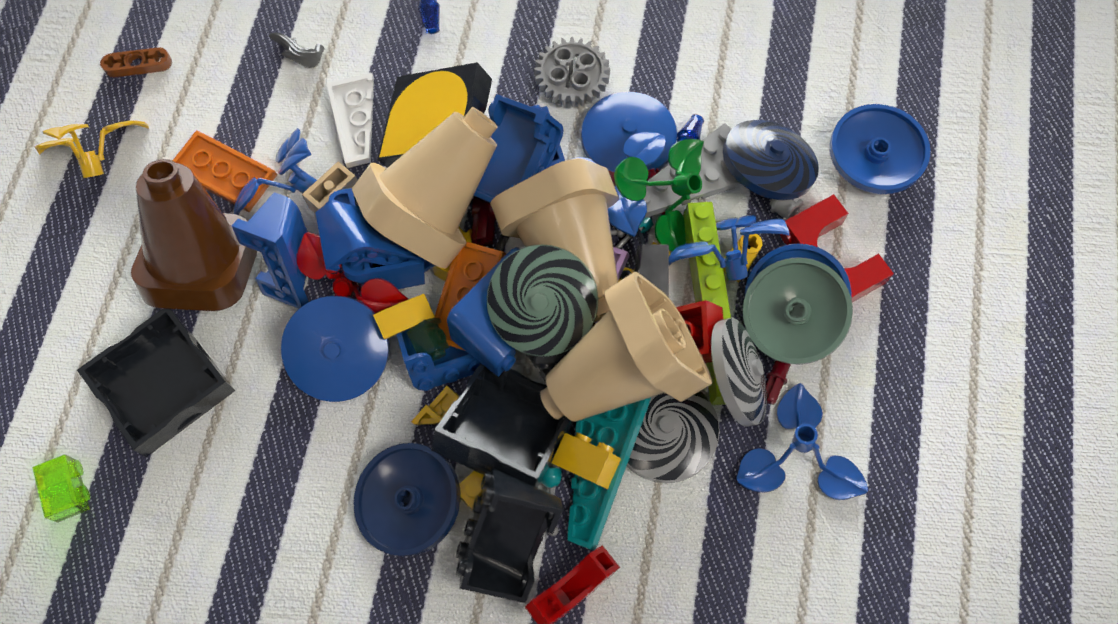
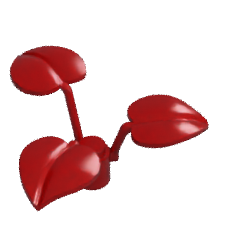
M309 232L303 235L297 253L299 270L305 276L315 280L323 278L325 274L329 279H336L333 283L334 296L348 297L354 291L357 300L362 301L375 313L408 300V297L403 295L393 284L380 278L367 281L362 286L360 295L357 282L347 279L343 272L340 273L326 269L320 236Z

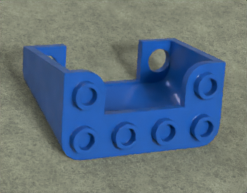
M433 321L412 329L410 328L396 335L412 384L416 389L428 391L434 387L473 375L480 364L478 360L465 350L428 339Z

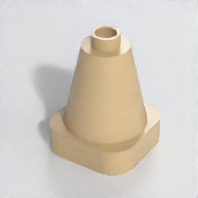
M474 107L469 110L466 116L454 112L387 169L379 164L370 163L352 187L353 194L366 221L393 242L440 268H447L466 245V240L458 227L497 147L496 142L491 138V135L498 128L497 125Z
M576 158L557 163L505 190L493 198L491 206L502 235L520 238L525 247L553 245L566 249L585 263L594 277L598 290V311L594 322L600 321L610 310L605 298V291L618 283L608 208L613 206L619 200L607 168L582 158Z
M633 272L605 291V298L610 310L546 375L547 388L540 392V396L546 410L555 419H560L565 415L571 421H579L662 393H667L682 402L711 385L712 378L685 321L673 302L638 272Z

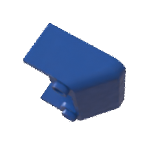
M352 188L335 191L328 199V202L338 200L341 203L359 207ZM423 258L375 268L373 263L363 262L357 267H352L351 262L342 264L345 277L362 285L374 278L389 281L397 289L425 284Z

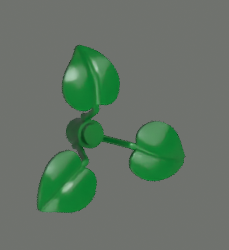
M685 139L676 142L670 148L668 162L671 168L676 170L674 180L647 181V166L637 157L626 158L615 168L614 179L616 187L622 196L628 200L639 201L644 199L646 196V186L671 185L672 191L682 196L665 211L666 215L659 216L655 223V237L658 243L669 245V251L671 252L677 247L686 244L684 217L680 211L673 209L685 200H689L690 194L699 193L702 189V179L699 175L704 143L702 140Z

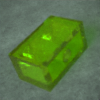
M64 454L32 467L44 518L58 523L90 510L88 504L90 493L87 487L83 485L81 476L84 474V470L78 460Z

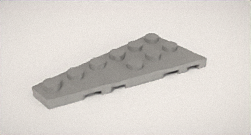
M726 123L702 140L704 143L699 173L702 179V189L699 193L690 194V199L682 202V206L691 203V200L700 197L704 199L734 189L736 185L741 184L730 173L723 158V145L729 132L732 130ZM668 165L648 181L674 180L676 170ZM671 185L646 186L644 200L647 204V213L645 218L665 212L668 207L682 196L675 194L672 191Z

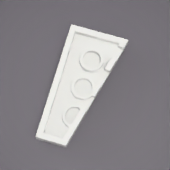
M373 73L327 83L346 167L350 168L371 163Z

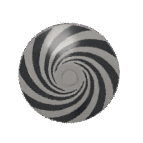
M735 318L720 320L713 328L711 351L715 376L721 395L731 415L740 425L745 427L758 425L765 417L767 405L766 383L762 362L744 326Z
M699 391L682 402L667 393L651 397L627 467L638 476L657 483L681 482L698 474L714 455L719 440L718 417L707 396L702 391Z

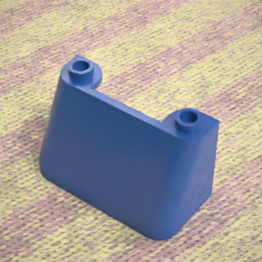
M496 94L488 108L490 119L498 127L491 135L497 147L473 195L490 204L498 194L549 168L562 140L564 131L562 124L547 112Z
M332 200L315 212L327 270L338 271L340 264L351 262L352 267H357L363 262L391 265L422 259L374 229L366 221L358 206ZM423 259L425 273L435 265Z
M518 247L510 250L452 308L447 317L451 340L497 376L504 370H510L516 361L514 357L515 348L507 344L495 330L488 313L487 292L490 280L497 267L509 255L520 250Z

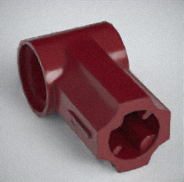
M474 197L472 204V217L474 219L471 241L477 245L488 246L493 244L496 217L490 203Z

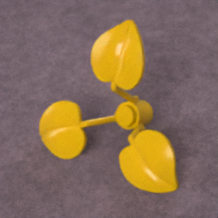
M135 120L118 122L103 127L100 130L98 155L95 154L94 150L84 152L75 133L77 129L88 128V124H70L63 127L46 129L42 131L43 134L58 140L43 142L34 147L39 155L52 146L63 145L70 147L78 160L83 178L104 174L100 161L105 160L103 152L106 134L123 126L137 125L148 129L149 127L147 123ZM67 133H70L72 138L62 137Z

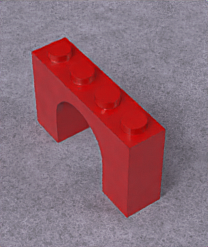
M833 194L785 220L789 236L780 234L781 239L786 245L808 244L818 247V238L842 225L849 213ZM879 253L857 266L844 268L851 285L852 303L885 285L894 273Z

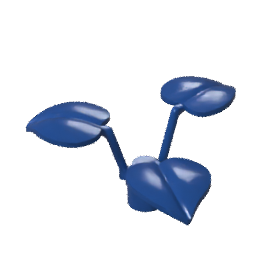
M299 128L283 142L275 158L277 163H280L285 158L278 174L283 175L289 169L293 171L288 179L291 185L262 178H252L238 194L234 206V214L239 215L253 198L258 186L261 184L287 189L292 193L298 190L303 194L317 181L297 165L303 159L311 156L306 139H299Z
M641 132L634 134L626 140L623 148L624 154L627 157L640 158L646 166H649L661 157L666 146V139L664 135L659 133ZM577 157V158H582V159H585V160H588V161H590V162L595 163V162L592 161L591 159L584 158V157ZM614 186L619 200L608 208L609 223L619 231L635 237L639 226L646 216L647 204L644 199L639 201L626 199L617 187Z
M755 215L724 219L716 223L717 230L731 229L733 251L725 253L726 257L724 259L714 244L708 245L707 242L684 244L674 249L669 255V266L677 260L701 256L713 251L720 262V267H725L727 279L732 281L740 280L748 276L746 257L749 235L773 233L789 236V230L783 219L756 222ZM739 227H745L740 230V235H744L742 254L738 250L736 229Z
M802 383L791 388L783 396L777 408V419L780 425L785 429L796 428L792 444L777 461L774 454L769 450L757 448L749 451L743 457L736 477L737 482L741 486L751 491H774L783 484L786 478L784 470L779 465L787 459L792 451L796 449L801 453H807L813 450L818 466L823 470L818 476V485L826 496L835 500H847L868 492V486L863 474L849 459L834 455L828 459L826 466L823 464L819 445L816 444L818 433L815 429L822 420V408Z

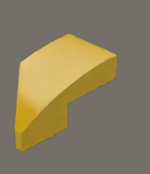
M446 386L430 405H425L411 422L414 425L439 424L453 402L460 396L449 386Z

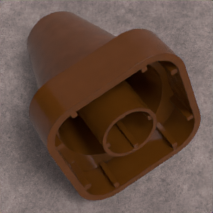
M159 159L149 163L136 182L142 245L131 268V277L142 300L151 307L165 309L220 311L233 306L243 296L257 251L239 244L231 225L237 219L248 221L240 215L222 213L192 171L185 165L175 163L169 159Z

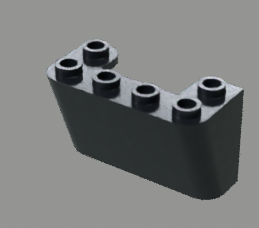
M491 468L490 472H485L481 482V489L483 491L481 496L477 495L475 497L472 509L474 516L472 519L468 518L464 530L466 538L464 542L460 541L457 547L456 558H459L456 568V576H460V589L526 603L535 581L533 561L546 528L548 533L554 534L563 511L561 498L500 470Z

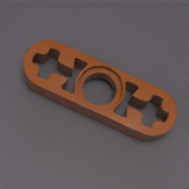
M161 47L109 53L103 56L100 61V66L109 77L163 72L172 65V58L167 50ZM142 59L138 66H131L133 60Z

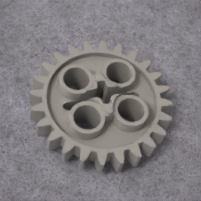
M571 37L570 42L567 43L564 38H561V44L559 45L553 41L552 48L545 46V53L540 52L539 60L535 61L536 68H534L536 85H539V91H545L546 99L553 96L554 104L561 100L562 107L567 102H570L572 108H574L575 102H579L581 107L584 106V100L592 103L593 96L600 98V91L605 92L606 84H609L610 67L609 59H605V52L599 53V46L591 48L592 41L583 44V38L575 42L574 38ZM575 56H578V58H577V60H576V68L573 70V73H572L574 58H575ZM572 73L570 88H566L569 83V75Z

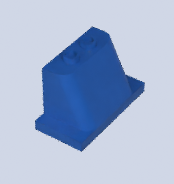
M274 192L248 222L237 219L231 227L239 244L261 252L268 271L266 273L261 271L255 278L262 294L300 309L309 301L304 291L306 276L298 268L297 253L303 235L308 230L305 227L301 212L296 203L290 198Z

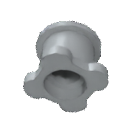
M772 199L770 202V206H772L770 212L779 214L785 221L798 214L804 201L801 199L797 202L792 199Z

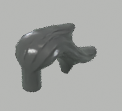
M270 33L269 37L287 50L282 52L284 57L307 68H313L319 64L324 51L323 45L316 44L314 49L301 48L297 45L296 38L291 39L282 33Z

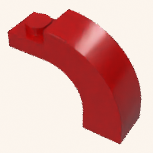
M602 545L588 554L557 583L532 599L525 608L537 624H554L593 593L621 567Z

